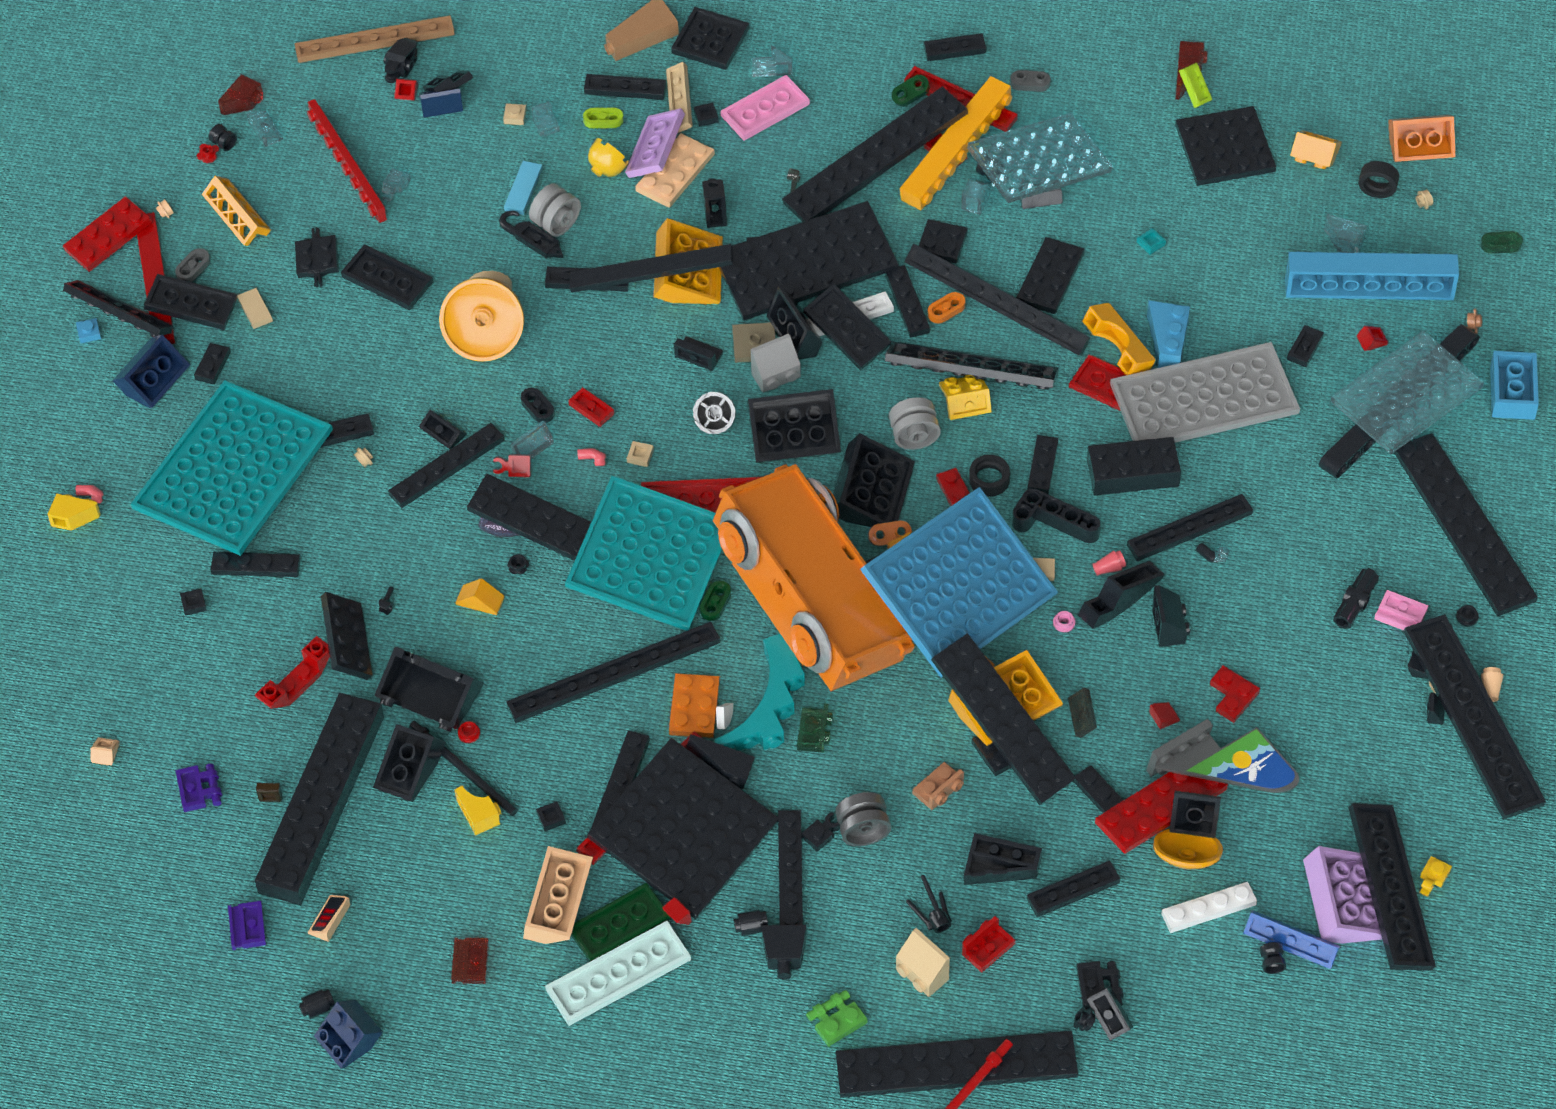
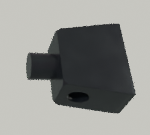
M711 178L703 181V201L707 228L727 226L723 180ZM712 205L719 206V210L713 212Z
M762 925V941L768 969H777V977L779 979H790L791 969H800L802 966L806 944V925Z

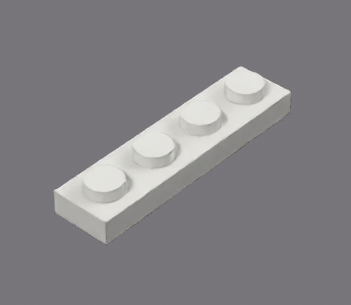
M886 291L853 302L869 319L894 312V306ZM808 318V321H810V323H811L812 327L814 328V330L816 331V333H817L819 336L825 335V334Z
M1245 882L1162 909L1161 914L1170 933L1255 906L1257 900L1249 883Z

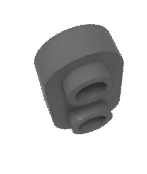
M1017 70L1010 77L1011 87L1018 91L1043 92L1050 87L1051 78L1049 74L1043 71Z
M201 248L191 251L176 267L177 279L188 282L194 281L210 264L209 253Z

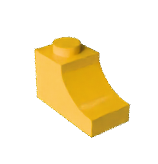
M463 786L454 789L456 801L475 836L500 825L499 815L502 813L497 802L493 803L489 796H474L466 791Z

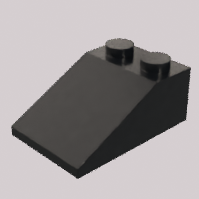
M396 724L373 788L413 802L437 766L446 742Z

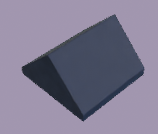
M459 87L446 91L419 93L424 118L463 111Z

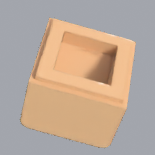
M98 737L91 747V762L112 765L119 747V741Z

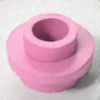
M1061 611L1055 615L1053 626L1060 632H1069L1075 627V618L1070 612Z

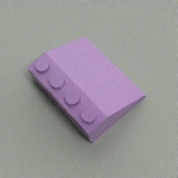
M1318 846L1303 861L1321 938L1340 944L1382 940L1360 853Z

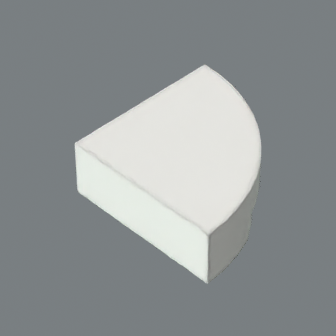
M725 703L716 707L717 729H726L729 726L733 715V703Z

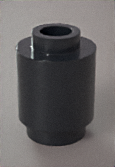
M759 909L738 913L737 918L733 919L736 933L740 932L741 936L762 933V925H768L766 912L759 911Z
M320 989L301 997L302 1003L298 1004L303 1017L308 1015L309 1019L331 1011L330 1008L335 1005L329 989Z

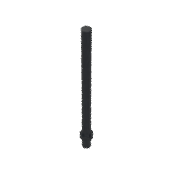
M415 720L410 723L409 727L411 729L432 736L427 727H422ZM444 746L441 755L511 816L517 813L518 809Z

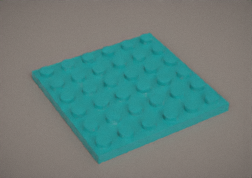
M611 476L567 577L565 587L688 631L722 552L718 536L719 529L713 522L716 513Z

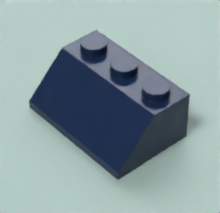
M158 335L148 340L113 379V382L127 397L148 408H153L190 364L163 335Z

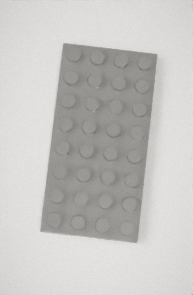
M1272 342L1110 380L1111 388L1132 441L1174 437V442L1176 443L1296 415L1300 412V407Z

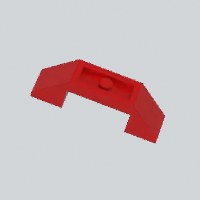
M318 636L301 650L303 661L279 684L269 680L255 694V697L271 709L290 706L321 676L330 658L328 644Z

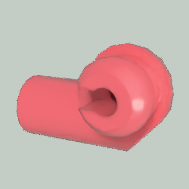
M594 448L577 449L578 460L594 459L595 466H605V453Z
M76 485V495L91 496V500L102 503V496L104 494L99 488L94 485Z

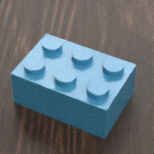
M1493 351L1490 365L1492 417L1535 420L1539 405L1537 353Z

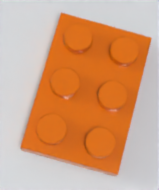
M675 674L669 735L689 736L695 731L701 737L714 738L720 676Z

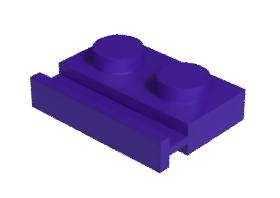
M262 902L242 903L233 907L228 905L232 950L241 947L246 949L265 946L266 936Z

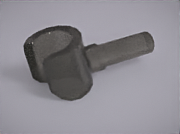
M792 168L789 169L787 174V180L792 181L790 193L796 189V185L800 181L799 171Z

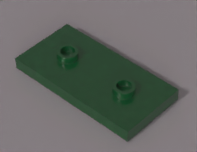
M644 883L575 922L571 937L589 962L663 922L671 920V917L663 910V904L649 885Z

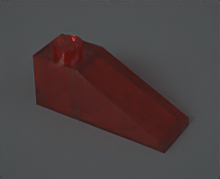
M1180 41L1175 100H1180L1187 91L1179 70L1198 63L1200 71H1202V63H1207V51H1204V43Z

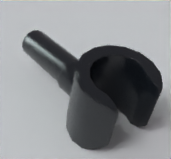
M391 586L388 588L384 599L381 598L379 600V611L386 615H389L393 609V603L389 602L394 590Z

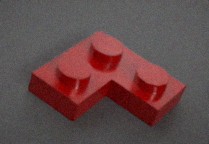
M1224 665L1210 680L1212 687L1226 695L1216 706L1215 712L1233 723L1236 722L1260 693L1259 687Z

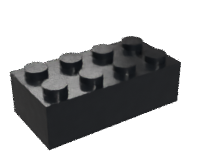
M1174 437L1088 446L1087 464L1094 496L1179 487L1181 470Z

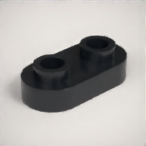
M533 387L522 391L521 403L535 421L539 423L550 422L554 417V408L541 391Z

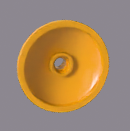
M1170 829L1158 833L1154 838L1153 848L1156 854L1165 862L1182 869L1193 870L1209 867L1218 862L1223 853V846L1217 838L1169 832Z

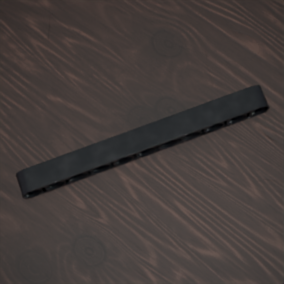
M1460 324L1323 455L1319 462V467L1336 479L1344 474L1476 346L1480 336L1463 324Z

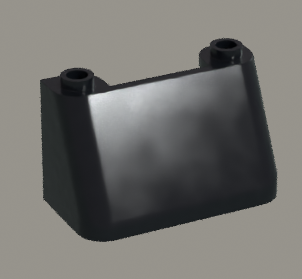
M395 646L374 696L381 698V704L391 708L393 704L439 722V728L451 732L452 728L457 730L480 693L484 683Z

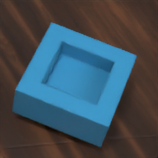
M97 318L76 322L80 344L101 339Z

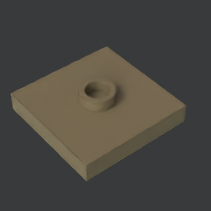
M771 322L732 325L735 363L751 362L750 349L775 339V329Z

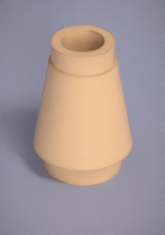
M1497 667L1484 668L1481 674L1482 683L1492 702H1496L1499 700L1503 674L1501 669Z

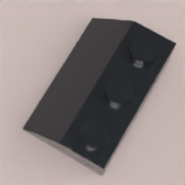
M778 286L767 313V318L780 337L786 334L790 335L799 360L817 357L822 345L820 336L816 333L795 299L782 286Z

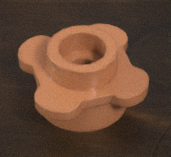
M1474 308V313L1467 314V326L1470 330L1475 329L1476 334H1478V327H1482V315H1478L1477 308Z

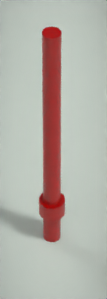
M1005 1039L995 1052L992 1051L985 1058L986 1062L945 1109H958L993 1068L999 1066L1003 1061L1001 1058L1013 1046L1008 1039Z

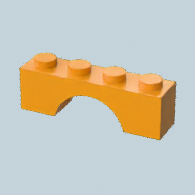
M1103 303L1090 306L1082 322L1094 336L1106 338L1119 348L1122 356L1117 365L1124 374L1131 375L1151 370L1156 359L1111 304Z

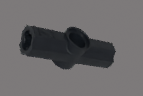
M1370 568L1362 569L1354 584L1349 585L1343 596L1342 604L1334 615L1333 621L1336 622L1337 626L1343 629L1351 628L1360 611L1363 612L1365 610L1371 592L1379 581V575L1376 574L1375 570Z

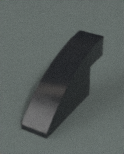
M1147 561L1111 575L1107 578L1099 596L1083 603L1078 616L1092 629L1101 626L1136 603L1165 574L1151 561Z

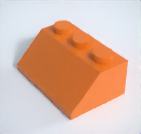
M1438 115L1388 119L1389 141L1394 162L1456 157L1454 116Z

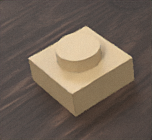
M506 104L503 117L504 124L524 125L526 105Z
M633 441L627 456V463L648 467L654 451L653 445Z

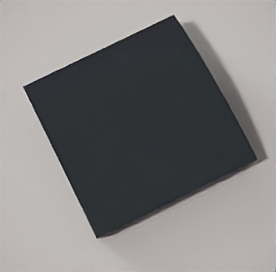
M458 70L450 77L437 76L422 88L425 91H446L459 87L474 77L469 71Z

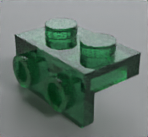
M824 703V709L802 707L797 741L798 751L824 753L825 744L829 745L830 731H827V727L832 725L833 712H829V704Z

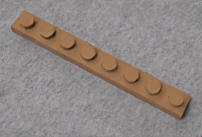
M451 15L294 44L298 63L391 47L397 40L402 38H410L419 42L455 34Z

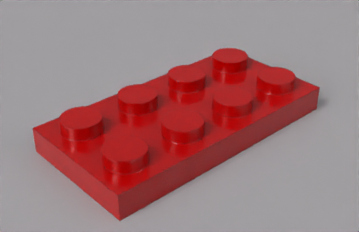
M125 196L66 242L63 248L90 272L150 225L152 220Z

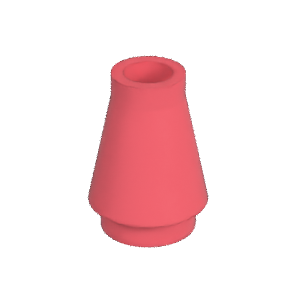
M1113 550L1099 561L1093 563L1092 566L1098 576L1122 571V568L1126 567V562L1120 550L1116 552Z

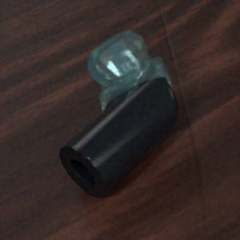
M1204 543L1199 544L1196 548V552L1208 562H1224L1228 559L1230 553L1229 549L1224 546L1219 547L1218 551H1212Z

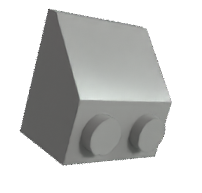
M789 334L750 349L752 376L763 393L768 390H774L780 385L793 382L801 377L800 362Z

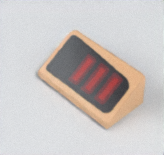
M330 895L310 927L308 934L329 942L351 905L349 898L346 896Z

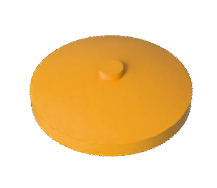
M476 277L462 281L447 294L441 306L439 323L445 341L456 353L474 361H491L506 355L517 344L524 327V312L517 295L507 285L492 278Z

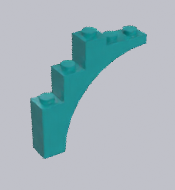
M781 634L763 639L764 654L770 672L763 699L744 723L730 733L715 739L714 743L737 751L751 749L759 743L763 750L776 748L784 743V730L779 719L784 720L795 714L794 701L789 691H796L805 686V675L795 654Z

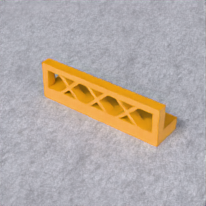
M214 176L202 195L242 244L249 246L257 234L267 236L271 229L232 182L227 178ZM216 188L217 198L213 199L210 194ZM223 201L228 202V211L222 210ZM233 214H238V224L233 223ZM248 226L251 231L245 237L244 227Z

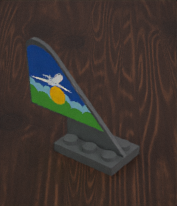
M1208 719L1153 750L1146 769L1151 777L1156 774L1162 775L1168 771L1270 793L1290 791L1299 782L1298 773L1257 727L1220 748L1210 735L1213 725Z

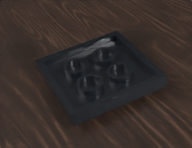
M694 7L671 48V54L727 70L750 28L749 23Z

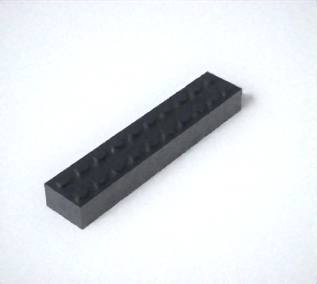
M339 692L255 878L258 894L302 905L384 719L381 703Z

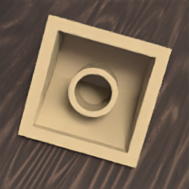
M915 928L896 956L897 972L902 977H907L913 982V986L920 993L924 992L928 997L949 980L950 957L921 931Z

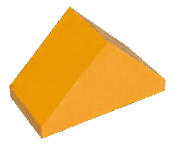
M481 578L464 584L455 603L458 606L497 615L503 603L504 595Z

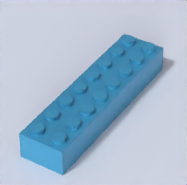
M1289 252L1285 274L1286 298L1454 300L1459 277L1458 254Z

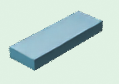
M522 161L504 205V211H516L521 215L525 214L543 170L541 164Z

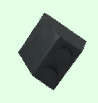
M1155 585L1152 613L1159 647L1185 644L1186 635H1190L1189 623L1184 620V617H1186L1185 604H1181L1180 595L1160 585Z

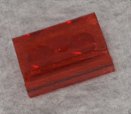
M454 938L452 984H456V982H462L463 984H486L488 938Z

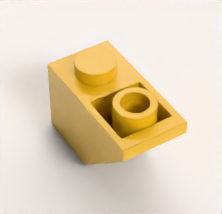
M56 494L47 515L52 527L72 531L99 518L101 513L98 503L91 499L76 498L68 494Z

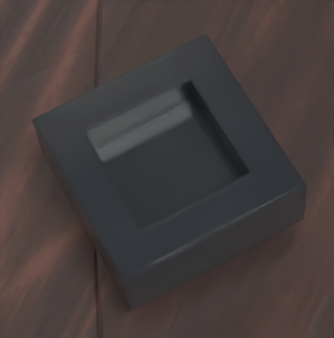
M713 103L694 107V114L699 127L718 123V115Z
M202 588L180 593L185 616L207 611Z
M557 801L536 809L544 832L566 824Z

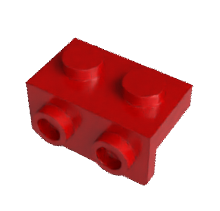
M994 916L991 920L984 921L976 933L969 934L963 940L962 955L982 973L1015 945V939L999 926V918Z

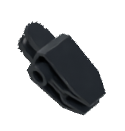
M410 38L399 39L387 51L384 57L386 82L395 83L396 79H399L400 76L407 78L417 61V40Z

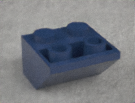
M354 999L337 1001L314 1037L337 1065L343 1069L371 1050L383 1031L357 1000Z

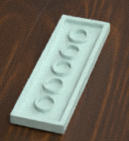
M665 921L551 982L545 988L566 1023L570 1026L691 960V955L668 921Z

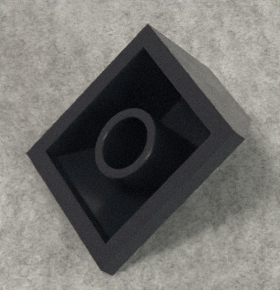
M1175 791L1169 832L1215 838L1221 797Z

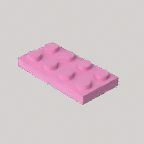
M785 75L721 110V117L745 141L810 105V99Z

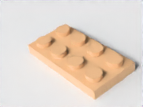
M680 133L674 140L663 171L645 174L635 186L636 192L670 208L715 155L714 149Z

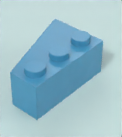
M1148 300L1147 319L1150 324V333L1153 338L1158 368L1181 363L1189 321V306Z

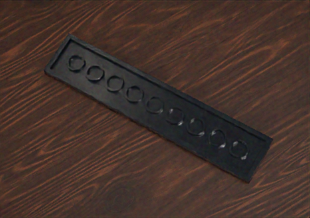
M942 86L782 198L783 204L802 222L825 215L967 115V108Z
M1433 433L1395 446L1393 449L1395 456L1497 617L1537 602L1538 597Z
M1444 614L1405 627L1404 634L1503 820L1544 806L1546 803L1545 798L1446 615Z
M1072 1031L837 1050L836 1062L840 1098L964 1087L986 1062L985 1058L992 1051L995 1052L1005 1039H1008L1013 1046L1001 1058L1003 1061L999 1066L993 1068L978 1086L1077 1078L1078 1069Z

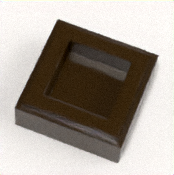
M257 783L256 792L260 802H282L280 783Z

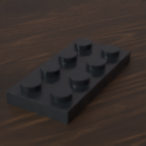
M1045 237L1016 298L1039 310L1056 314L1084 256L1085 249Z
M365 244L341 271L342 278L409 311L433 283L431 276Z
M157 274L144 303V310L225 330L236 304L237 294Z
M832 284L803 309V313L860 371L891 345L892 341L835 284Z
M325 592L321 595L331 668L332 670L368 680L373 674L362 605L360 602Z

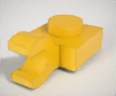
M1431 856L1421 872L1420 878L1424 879L1419 893L1428 897L1434 885L1441 888L1451 872L1452 866Z

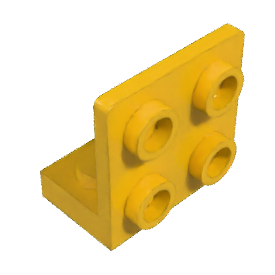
M967 374L962 378L949 377L939 382V387L946 397L950 420L992 412L989 388L983 379H976L973 377L974 375Z

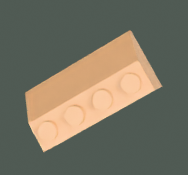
M548 846L526 920L523 939L543 944L570 940L593 857Z

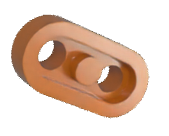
M951 292L935 301L928 307L929 320L940 324L959 314L965 309V297L961 293Z
M905 521L876 524L870 528L868 539L875 546H884L888 542L903 536L897 533L899 527L904 528V535L909 532L912 533V529ZM877 531L883 532L884 536L882 539L876 537Z

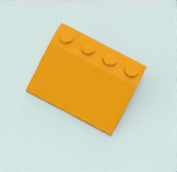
M667 218L656 232L655 257L721 246L723 236ZM717 267L654 278L653 297L670 303L719 304L721 301V271Z
M1027 650L993 667L1033 721L1063 705ZM952 689L948 701L959 718L986 746L992 744L993 742Z

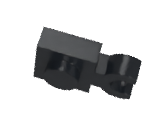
M831 812L826 815L823 823L817 819L801 833V838L818 852L834 838L833 832L840 830V824L838 822H830L834 819V813Z

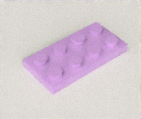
M681 108L647 117L625 171L629 178L663 171L685 115Z

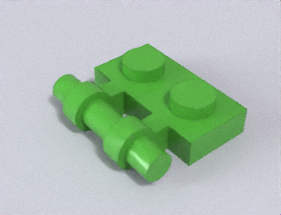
M847 990L839 994L837 992L830 996L829 1000L822 1004L814 1005L813 1009L806 1013L809 1021H813L816 1018L821 1021L815 1025V1030L828 1047L867 1024L866 1016L855 1002L847 1006L844 1004V1001L850 998ZM836 1007L838 1010L831 1016L826 1014L827 1011Z

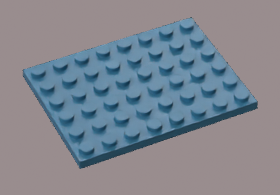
M980 487L860 569L940 678L943 677L931 661L935 655L967 633L979 649L983 648L1058 593Z

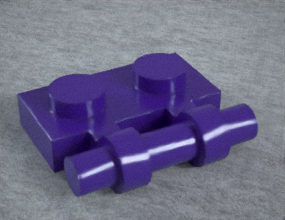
M207 764L205 766L206 771L199 772L198 765L175 770L184 812L206 808V799H211L213 806L222 804V790L218 787L219 775L218 771L215 770L214 764ZM208 782L209 788L203 789L202 783Z

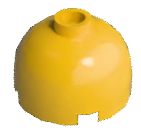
M597 138L588 153V161L592 165L591 171L599 177L602 174L607 177L619 175L629 162L623 161L624 155L609 143H606V145L601 144L602 139Z

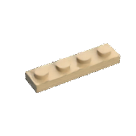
M684 62L666 69L669 110L681 108L685 113L678 133L693 127L688 69Z

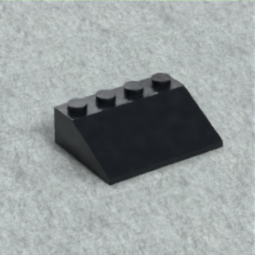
M833 389L748 399L747 404L756 463L841 453Z
M859 433L847 445L833 493L839 509V519L866 527L898 521L915 461Z

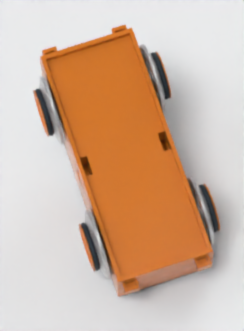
M785 464L775 468L774 473L735 488L731 485L721 490L719 497L722 499L713 522L719 529V542L723 552L732 561V565L802 666L805 665L818 673L830 691L903 661L906 654L913 651L915 647L912 642L913 640L860 570L867 563L837 523L839 518L838 505L832 492L826 486L813 478L806 479L796 464L789 467Z

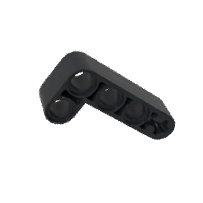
M1037 489L1026 490L1013 509L1012 527L1017 532L1028 531L1034 522L1038 520L1085 543H1094L1100 536L1101 524L1099 518Z

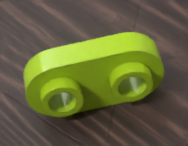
M589 108L583 113V122L588 128H617L624 121L623 112L618 108Z

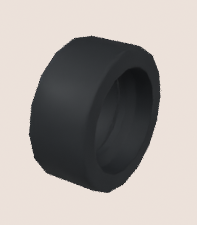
M1371 161L1362 167L1358 185L1365 194L1371 197L1387 198L1396 192L1400 175L1398 170L1387 162ZM1378 176L1388 180L1389 182L1378 183L1371 180L1369 177Z
M992 454L976 458L969 469L970 486L973 490L980 487L987 497L1002 494L1010 483L1009 465L1000 456ZM992 468L998 470L1002 474V478L994 483H987L978 479L977 473L983 469Z

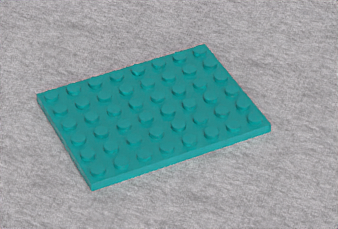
M224 380L132 501L131 507L133 510L241 556L333 431L332 425Z

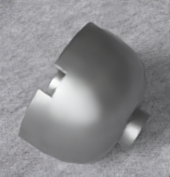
M721 392L703 394L693 407V417L696 425L708 434L725 432L732 426L735 419L736 409L733 401Z

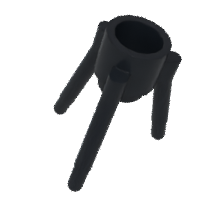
M921 875L924 887L934 908L929 914V920L909 899L906 900V903L926 924L929 931L934 929L935 933L944 932L951 927L952 920L947 910L943 892H939L942 907L940 909L925 875Z

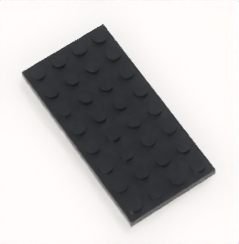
M865 201L732 245L733 265L719 267L742 320L745 321L768 313L778 286H782L798 303L821 295L832 284H835L840 289L891 272L893 269L899 268V264L869 202Z

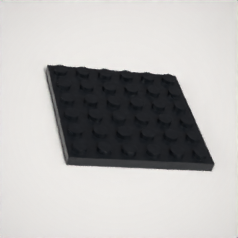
M670 738L589 831L587 838L669 900L677 898L690 911V915L697 919L778 823L779 817L673 738Z

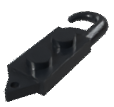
M506 211L500 216V226L515 236L516 240L546 259L548 257L563 258L560 242L556 238L529 221L520 222L515 226L506 221L509 216H520L518 212Z

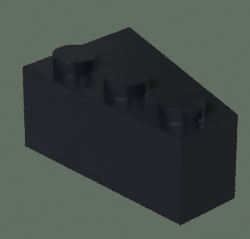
M974 833L964 872V885L1037 879L1042 859V848Z

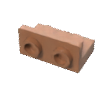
M943 762L913 788L912 794L933 810L938 805H943L951 793L957 792L962 788L964 772L961 769L956 772L947 763Z

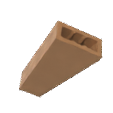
M651 0L605 35V50L608 55H612L615 61L679 35L678 21L663 0Z

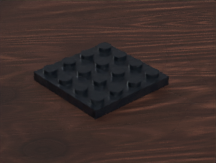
M1254 106L1176 120L1175 126L1197 186L1276 172V165Z

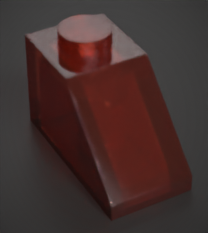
M241 74L218 100L221 114L228 115L252 110L264 97L261 83Z

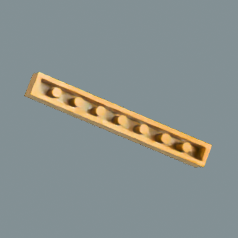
M992 76L988 78L967 104L968 114L946 130L900 187L901 201L919 210H922L925 205L930 204L933 195L937 190L940 191L945 180L954 174L958 164L966 159L970 149L977 145L982 134L987 133L990 124L999 118L1002 109L1010 104L1012 100L1010 85Z

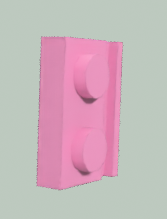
M1387 590L1375 614V620L1404 630L1405 627L1423 621L1428 611V605Z

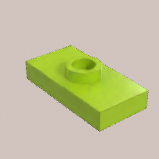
M1198 63L1179 70L1194 108L1212 100Z

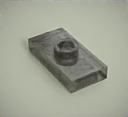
M1082 688L1068 697L1075 736L1080 738L1097 728L1089 689Z

